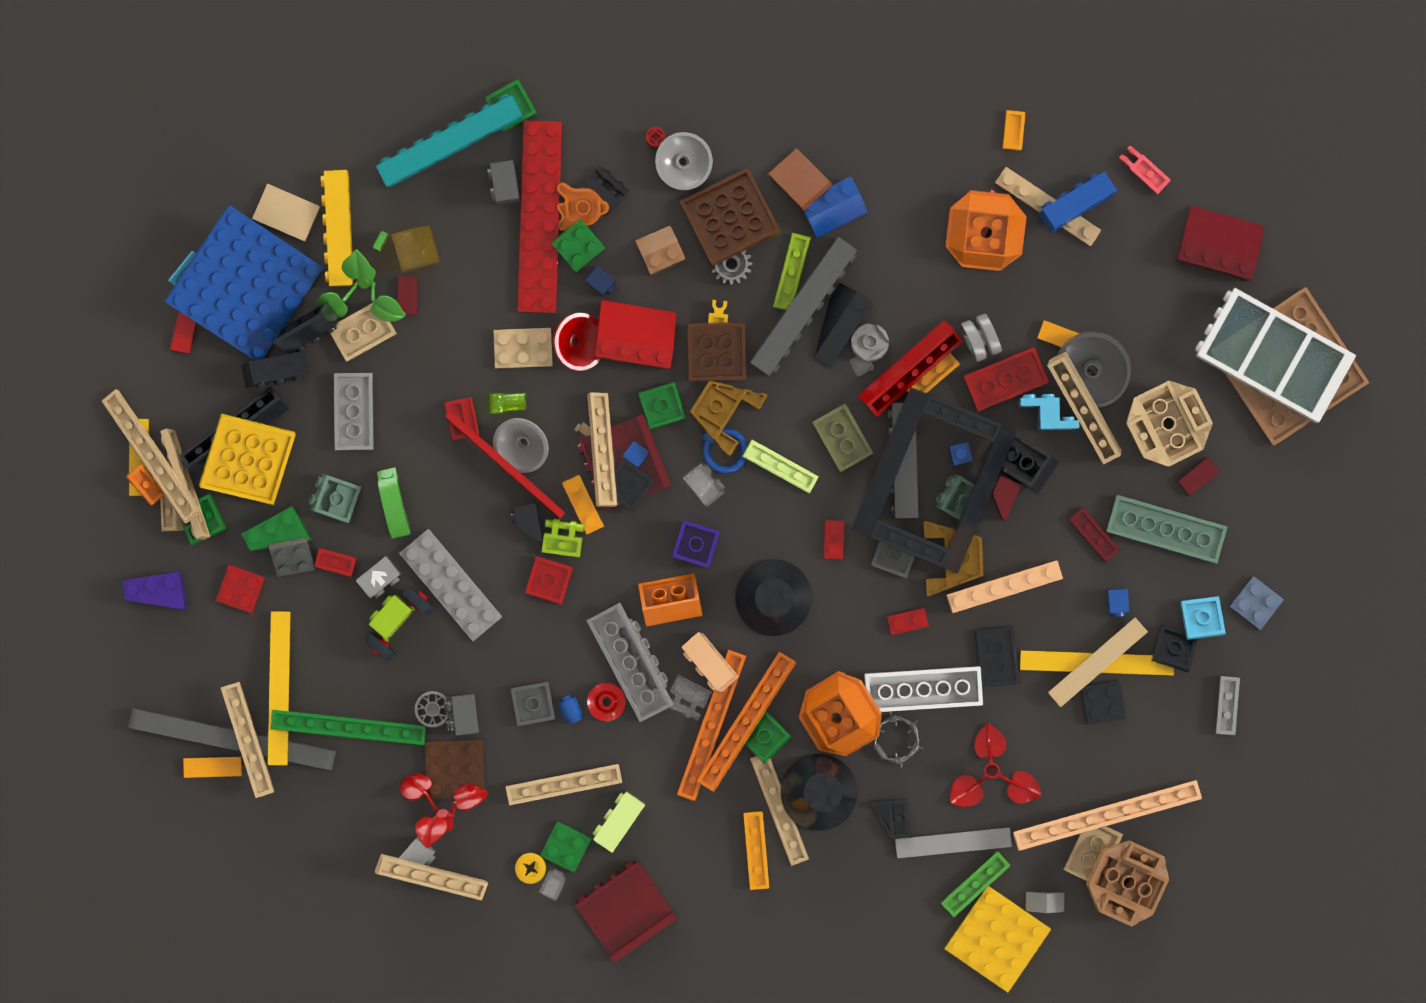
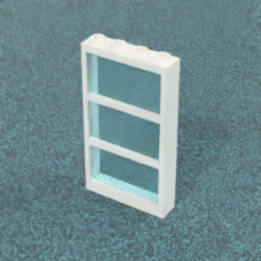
M1236 288L1232 289V291L1228 290L1223 298L1225 301L1223 307H1218L1213 316L1216 320L1213 325L1209 324L1204 332L1207 335L1204 341L1200 340L1195 349L1197 351L1196 357L1314 423H1319L1356 355Z

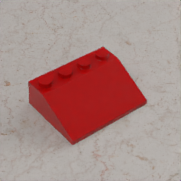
M601 300L592 357L670 369L674 347L676 312Z

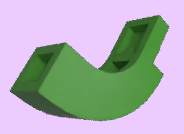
M396 467L377 471L379 492L391 537L397 538L409 535V522L402 501Z

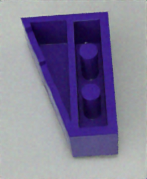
M182 572L122 581L124 599L127 601L184 610L188 609Z

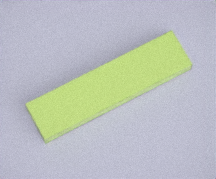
M754 440L750 441L742 456L807 493L811 492L819 477Z

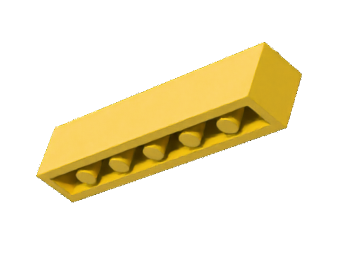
M347 170L324 171V176H321V187H325V195H322V207L325 206L326 214H323L322 218L323 226H326L327 233L323 234L324 245H327L328 251L324 252L325 264H328L325 280L326 283H329L330 287H349L354 285V279L346 276L341 268L343 261L352 254L349 172Z

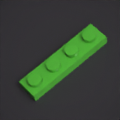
M998 851L995 852L950 893L941 904L955 917L1011 865Z

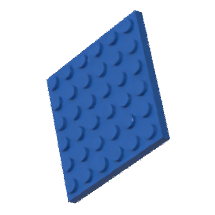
M228 205L169 293L165 302L252 359L260 360L264 359L274 344L273 340L277 333L285 327L323 267Z

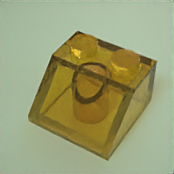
M430 225L391 234L403 273L440 263Z

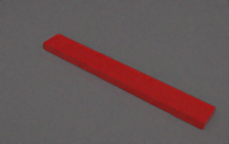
M449 411L444 418L556 518L560 519L565 514L560 507L455 414Z

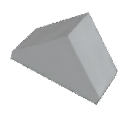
M1026 892V911L1039 913L1064 912L1065 893Z

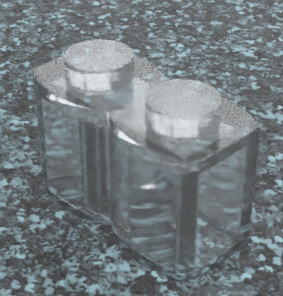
M700 463L686 474L683 480L707 508L724 494L723 489L725 487L719 479L715 481L711 477L713 472L706 464L703 466Z

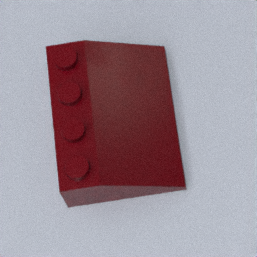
M1190 206L1175 261L1250 281L1255 271L1264 226Z

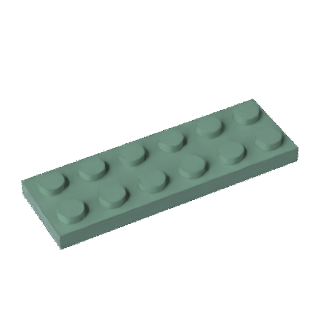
M1116 495L1106 532L1217 564L1228 527Z

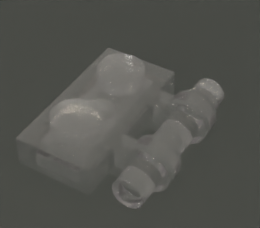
M678 674L670 690L671 693L676 695L675 699L672 700L674 705L670 709L673 711L677 710L685 714V717L698 721L701 714L694 710L696 706L705 708L712 691ZM681 698L691 702L689 708L679 703Z

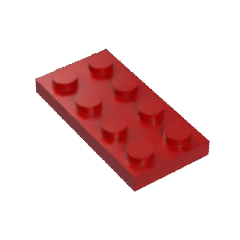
M1035 347L963 376L977 412L1049 383Z

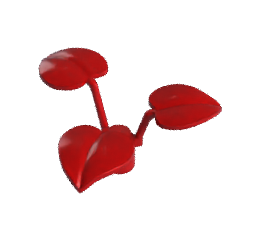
M988 723L979 731L974 743L975 752L980 758L989 757V764L984 768L985 775L977 783L975 778L970 775L958 777L952 786L950 802L960 807L978 804L984 796V791L979 785L986 778L993 780L1000 777L1010 783L1007 788V794L1015 803L1023 804L1038 799L1041 796V791L1037 781L1027 772H1015L1012 780L1000 773L999 766L993 763V757H999L1005 752L1007 746L1006 739L1000 731Z
M412 774L404 778L400 785L401 794L407 800H417L424 794L436 814L433 818L423 817L416 824L417 837L427 849L453 828L452 818L455 817L456 805L460 811L470 810L480 804L488 796V792L473 784L460 786L453 794L455 801L452 803L451 812L446 809L438 811L428 792H426L432 787L431 779L428 776Z

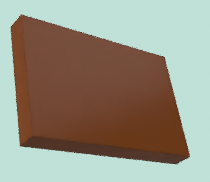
M797 148L768 173L803 210L832 186V183Z

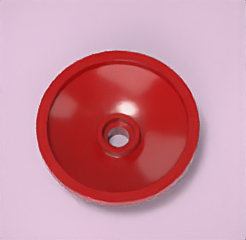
M574 313L565 317L558 324L553 337L554 351L559 361L567 368L578 371L587 370L600 361L601 358L592 357L598 322L595 317L586 313Z

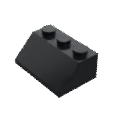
M325 302L280 329L273 343L288 354L294 351L296 353L300 352L306 347L307 343L311 342L313 344L320 340L321 335L324 333L330 334L334 332L340 320L328 302Z

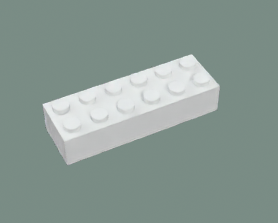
M980 666L864 674L865 687L881 712L983 705Z

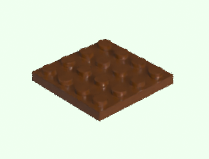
M749 168L679 201L712 267L781 233Z

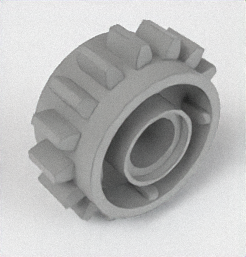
M746 251L729 258L737 262V266L734 269L727 268V260L715 265L712 273H717L716 279L722 278L723 284L726 281H730V285H733V281L740 284V278L746 280L745 273H751V270L747 268L752 266V262H748L751 255H745Z

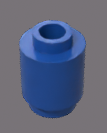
M568 695L560 699L561 703L558 706L564 720L568 724L583 719L581 715L583 713L576 697Z

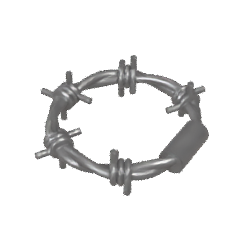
M890 711V717H887L880 723L879 730L887 722H895V726H897V721H904L911 729L908 731V734L911 731L915 734V743L912 747L908 746L912 750L907 756L897 757V753H895V758H888V755L879 743L877 744V739L873 740L874 747L872 748L881 760L885 759L892 763L900 764V768H902V762L913 756L919 748L922 750L924 748L919 746L918 730L915 724L918 720L913 723L901 716H896V714L892 715V711Z

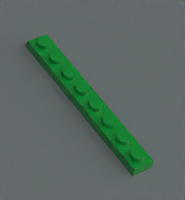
M272 710L270 730L424 746L426 726Z

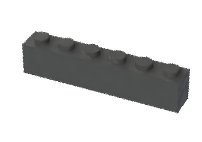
M892 403L891 407L888 408V419H892V427H888V437L891 435L903 403ZM916 430L890 490V496H894V503L890 504L891 515H894V519L918 518Z

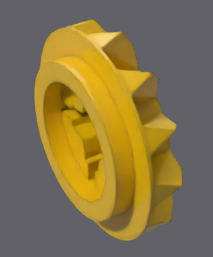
M534 853L523 854L515 865L517 877L527 884L540 881L546 871L544 860ZM535 861L534 869L538 873L531 871L528 875H525L527 867L523 863L530 865Z

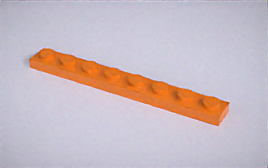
M728 650L725 660L736 674L740 676L746 656ZM738 678L723 692L713 691L677 795L693 801L696 800L701 786L697 780L710 760Z
M781 652L777 654L697 780L698 783L715 792L795 666L796 662Z

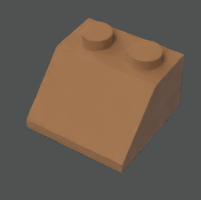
M671 226L635 240L650 276L686 261Z

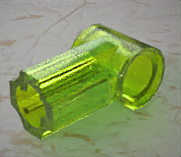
M525 393L488 394L489 414L525 410Z

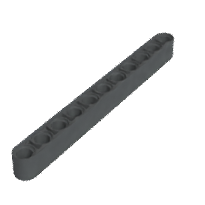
M131 709L128 728L240 751L234 729L139 709ZM257 734L263 756L268 757V736ZM288 741L289 762L333 770L336 756L335 750Z

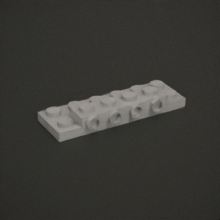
M621 603L586 620L639 722L674 705L665 689L667 687V677L665 673H660L657 667L659 665L658 659L655 655L651 656L648 650L650 648L649 642L646 638L642 639L639 633L641 631L640 625L637 621L627 617Z

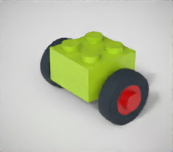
M410 586L403 592V595L412 606H409L398 595L388 596L382 603L384 606L382 610H376L369 618L371 620L369 625L383 638L368 632L364 637V641L370 646V650L375 655H381L388 661L395 655V652L387 643L388 639L392 637L412 612H415L416 609L426 615H430L434 610V607L427 601L428 597Z

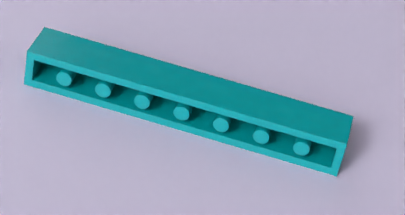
M506 94L498 99V103L494 105L489 103L481 107L482 111L476 114L472 112L464 116L465 120L459 123L457 121L447 125L448 129L442 132L437 130L431 133V138L425 141L420 139L414 142V146L408 150L405 147L397 151L396 156L392 158L388 156L379 161L380 164L376 167L386 187L390 188L524 118L515 97Z

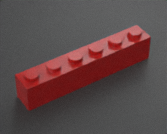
M944 320L860 393L858 397L878 417L910 387L963 342L962 338Z

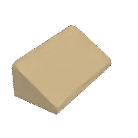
M163 495L160 498L161 531H183L185 523L166 495Z

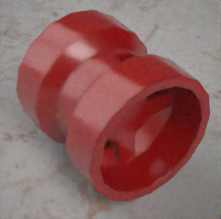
M658 127L649 129L646 134L648 145L652 148H658L665 140L664 131Z

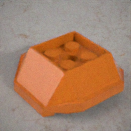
M970 190L950 207L945 247L962 267L1001 271L1022 255L1027 217L1009 194ZM984 227L991 229V234L987 237L981 235V230Z
M838 671L806 690L799 719L819 751L848 756L879 737L882 713L862 680ZM836 713L841 715L842 720L836 717Z

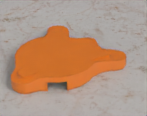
M564 182L558 184L557 191L565 199V202L557 205V209L562 216L559 221V229L561 231L567 230L580 218L587 226L592 225L609 211V204L603 201L594 190L589 188L575 189Z

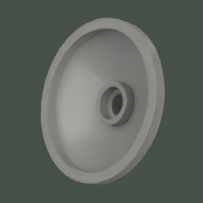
M680 132L667 137L658 147L655 156V167L659 177L668 186L678 190H690L701 185L708 178L713 164L712 153L707 143L699 136L687 132ZM680 158L686 160L685 165H680Z
M522 418L509 419L497 428L493 437L494 450L520 473L537 470L547 459L549 451L547 438L543 431L529 420Z

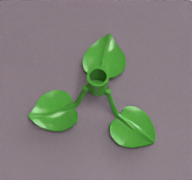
M357 249L343 261L341 267L346 276L351 279H357L343 299H340L336 293H325L316 302V307L328 302L337 317L341 318L348 311L344 302L359 285L361 288L371 287V300L374 304L370 310L378 319L392 322L400 320L406 315L399 303L393 298L379 296L377 300L375 299L376 283L373 280L376 271Z

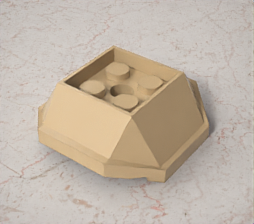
M1167 381L1133 398L1126 425L1142 457L1167 467L1203 450L1213 424L1196 389L1172 381ZM1166 418L1173 422L1171 429H1166L1163 426Z

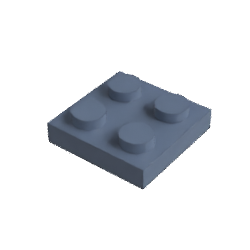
M1252 576L1229 607L1261 630L1284 599Z

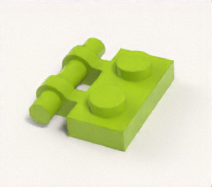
M546 519L545 527L552 528V533H544L542 552L580 557L583 538L575 537L576 531L583 532L584 525L577 524L575 521L569 523L562 522L560 519ZM559 529L569 530V536L558 534Z

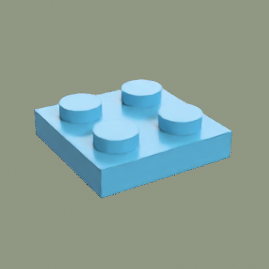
M1219 596L1180 602L1187 640L1226 634Z

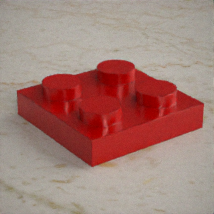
M536 556L525 593L562 604L573 567Z
M228 565L216 601L253 614L265 577Z

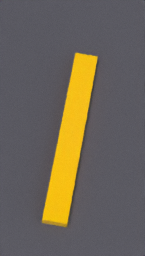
M271 612L268 765L288 766V731L270 730L272 710L289 711L291 612Z
M1020 651V670L1072 672L1093 653ZM1122 654L1101 673L1174 675V668L1151 661L1153 655Z

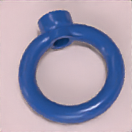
M724 428L722 431L739 441L741 454L734 464L721 466L711 457L710 448L714 441L705 432L701 437L705 441L703 457L706 464L712 470L722 474H729L739 470L745 464L747 459L742 456L748 444L741 433L731 428Z

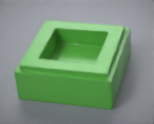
M383 231L380 232L373 248L381 252L389 238V234Z

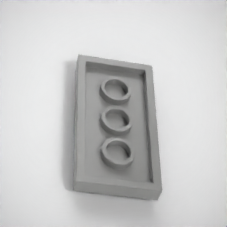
M334 373L335 450H374L373 373Z

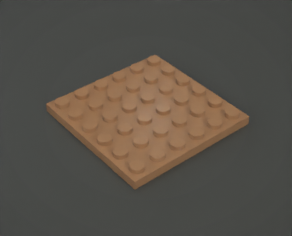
M1306 287L1273 308L1348 350ZM1265 313L1210 349L1209 351L1214 359L1238 372L1270 313ZM1275 316L1243 375L1275 392L1307 334ZM1312 337L1280 396L1312 413L1344 354ZM1353 360L1326 411L1369 384V381L1355 360ZM1224 372L1272 446L1311 422V420Z

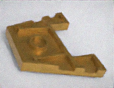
M709 381L689 414L724 454L730 458L739 441L722 432L741 401L759 411L768 395Z
M923 521L924 539L944 538V547L947 548L955 529ZM973 536L958 574L945 569L946 578L926 579V596L934 595L983 576L982 537Z

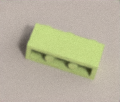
M627 791L625 794L620 793L615 800L617 806L614 810H608L604 816L606 821L603 826L598 825L593 832L595 835L593 840L610 852L615 850L645 806L642 801Z

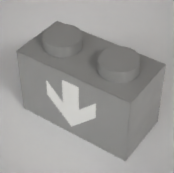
M385 556L359 577L356 582L369 598L375 597L377 599L385 593L384 588L390 585L392 587L400 581L399 576L401 573L391 560Z

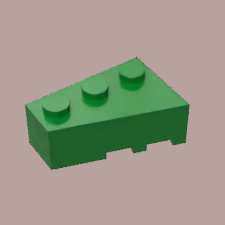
M293 506L241 534L250 551L268 549L269 544L306 537L308 541H312L310 534Z

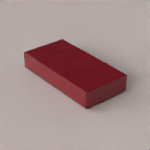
M417 276L398 277V303L406 315H418Z
M1207 457L1177 482L1191 496L1216 476L1219 470Z

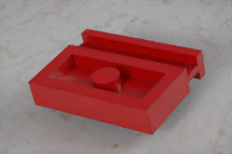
M472 397L444 403L446 414L451 411L479 435ZM448 422L452 441L466 438Z

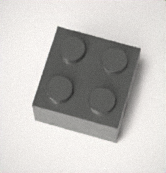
M514 161L491 163V169H487L488 178L490 182H493L494 188H490L493 201H496L497 205L521 202Z
M464 694L446 697L443 705L445 713L448 712V720H446L447 732L450 731V735L479 733L475 695Z

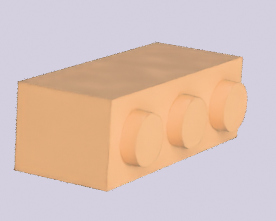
M698 632L682 646V649L685 651L683 653L690 662L693 661L696 664V671L701 676L705 675L709 680L707 684L713 691L723 692L739 677L703 633Z

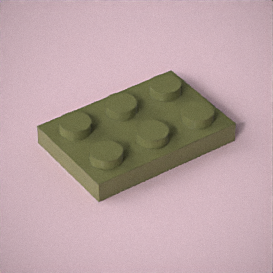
M846 403L812 422L839 472L874 454Z

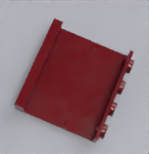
M641 414L633 419L612 426L614 472L624 460L623 455L635 441L649 451V454L638 468L655 481L646 495L670 487V482L644 415ZM591 435L579 438L580 443L577 444L580 454H585L587 461L584 462L587 472H592L594 478ZM591 479L592 486L595 490L594 479ZM617 501V505H616V506H614V507H605V509H606V511H608V510L613 509V508H615V507H618V506H620V505H622V504Z
M630 861L623 866L624 871L619 874L616 871L607 878L609 880L604 885L599 883L592 888L593 892L588 896L583 894L577 898V904L574 906L579 910L609 953L613 963L677 920V916L638 861L635 863Z

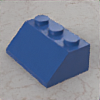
M852 177L831 186L805 210L802 209L816 238L868 213Z

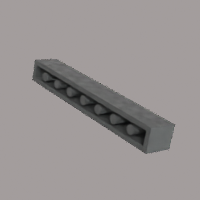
M840 237L834 239L797 292L791 305H788L789 308L783 312L749 361L751 365L767 376H770L771 373L774 375L780 367L778 363L781 358L785 359L791 351L789 349L793 342L797 343L802 336L800 333L802 328L809 326L813 320L811 316L814 311L818 312L823 306L824 302L822 300L825 295L829 296L835 288L833 284L837 279L840 281L844 276L846 265H851L857 257L855 255L857 249Z

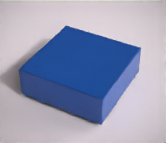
M633 441L623 457L639 468L649 454V451Z

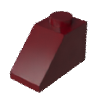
M999 476L991 494L1001 519L1006 520L1021 485Z

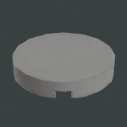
M876 324L859 326L851 338V349L854 355L866 362H875L881 359L886 354L889 346V337L886 331Z

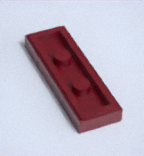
M1081 507L1068 518L1070 523L1105 563L1120 551L1084 507Z

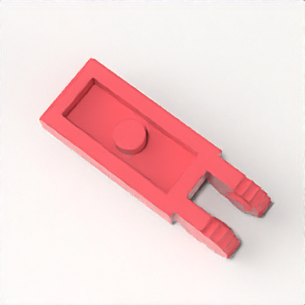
M1129 146L1127 148L1128 152L1138 160L1133 164L1124 155H1121L1119 159L1158 195L1171 180L1143 154L1141 155L1132 146Z

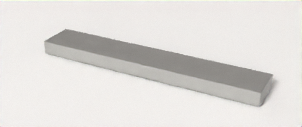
M1010 827L895 839L897 858L1012 847Z

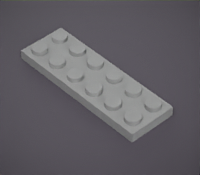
M427 529L399 553L472 641L476 640L502 618V615L430 529Z

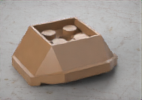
M1130 840L1103 848L1086 883L1096 910L1131 927L1152 916L1169 882L1165 857ZM1128 877L1129 881L1124 885V880Z

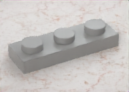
M1220 676L1216 734L1235 735L1240 684V678Z

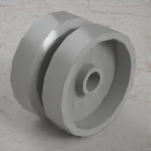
M986 313L976 317L978 329L971 320L960 324L967 347L976 362L986 359L987 353L984 346H986L991 355L1002 352L997 334Z

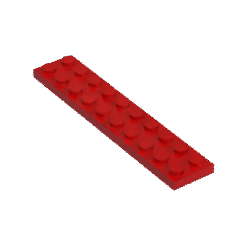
M524 121L518 312L556 313L558 251L551 242L559 236V211L557 205L560 203V193L557 191V186L560 184L562 122Z

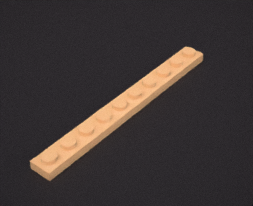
M1197 780L1015 831L1013 836L1018 851L1201 800L1202 797Z

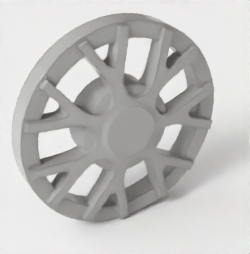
M430 691L422 694L417 699L414 711L416 718L421 724L427 727H438L446 722L448 712L447 715L440 714V708H444V705L439 706L437 703L441 698L446 701V697L443 694ZM429 694H435V702L429 701ZM422 698L428 702L426 706L419 703ZM425 709L426 714L419 716L417 710ZM427 715L431 717L429 724L424 722ZM439 715L442 721L436 724L434 717Z

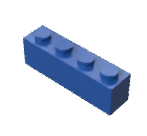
M1105 171L1101 174H1093L1085 184L1082 182L1078 183L1072 188L1073 191L1070 193L1063 192L1057 197V201L1053 203L1049 201L1041 206L1042 210L1038 215L1050 233L1073 221L1116 193L1117 189Z

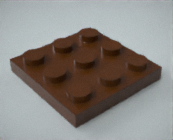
M745 322L687 323L689 381L746 380Z
M483 739L425 741L426 776L432 782V787L427 792L431 799H452L456 789L465 784H473L485 790Z

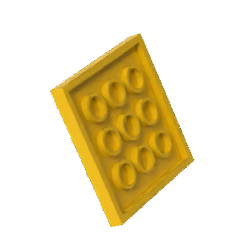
M221 414L199 486L274 505L296 433Z
M988 886L944 949L1006 992H1009L1051 931V928Z

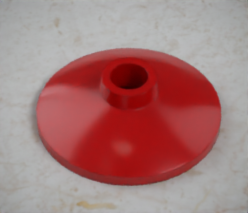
M612 683L598 684L590 691L587 698V706L590 713L601 721H612L618 718L624 711L626 704L624 693L618 686ZM605 698L610 700V704L607 706L603 704Z

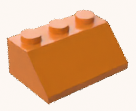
M695 573L638 584L646 627L703 616Z

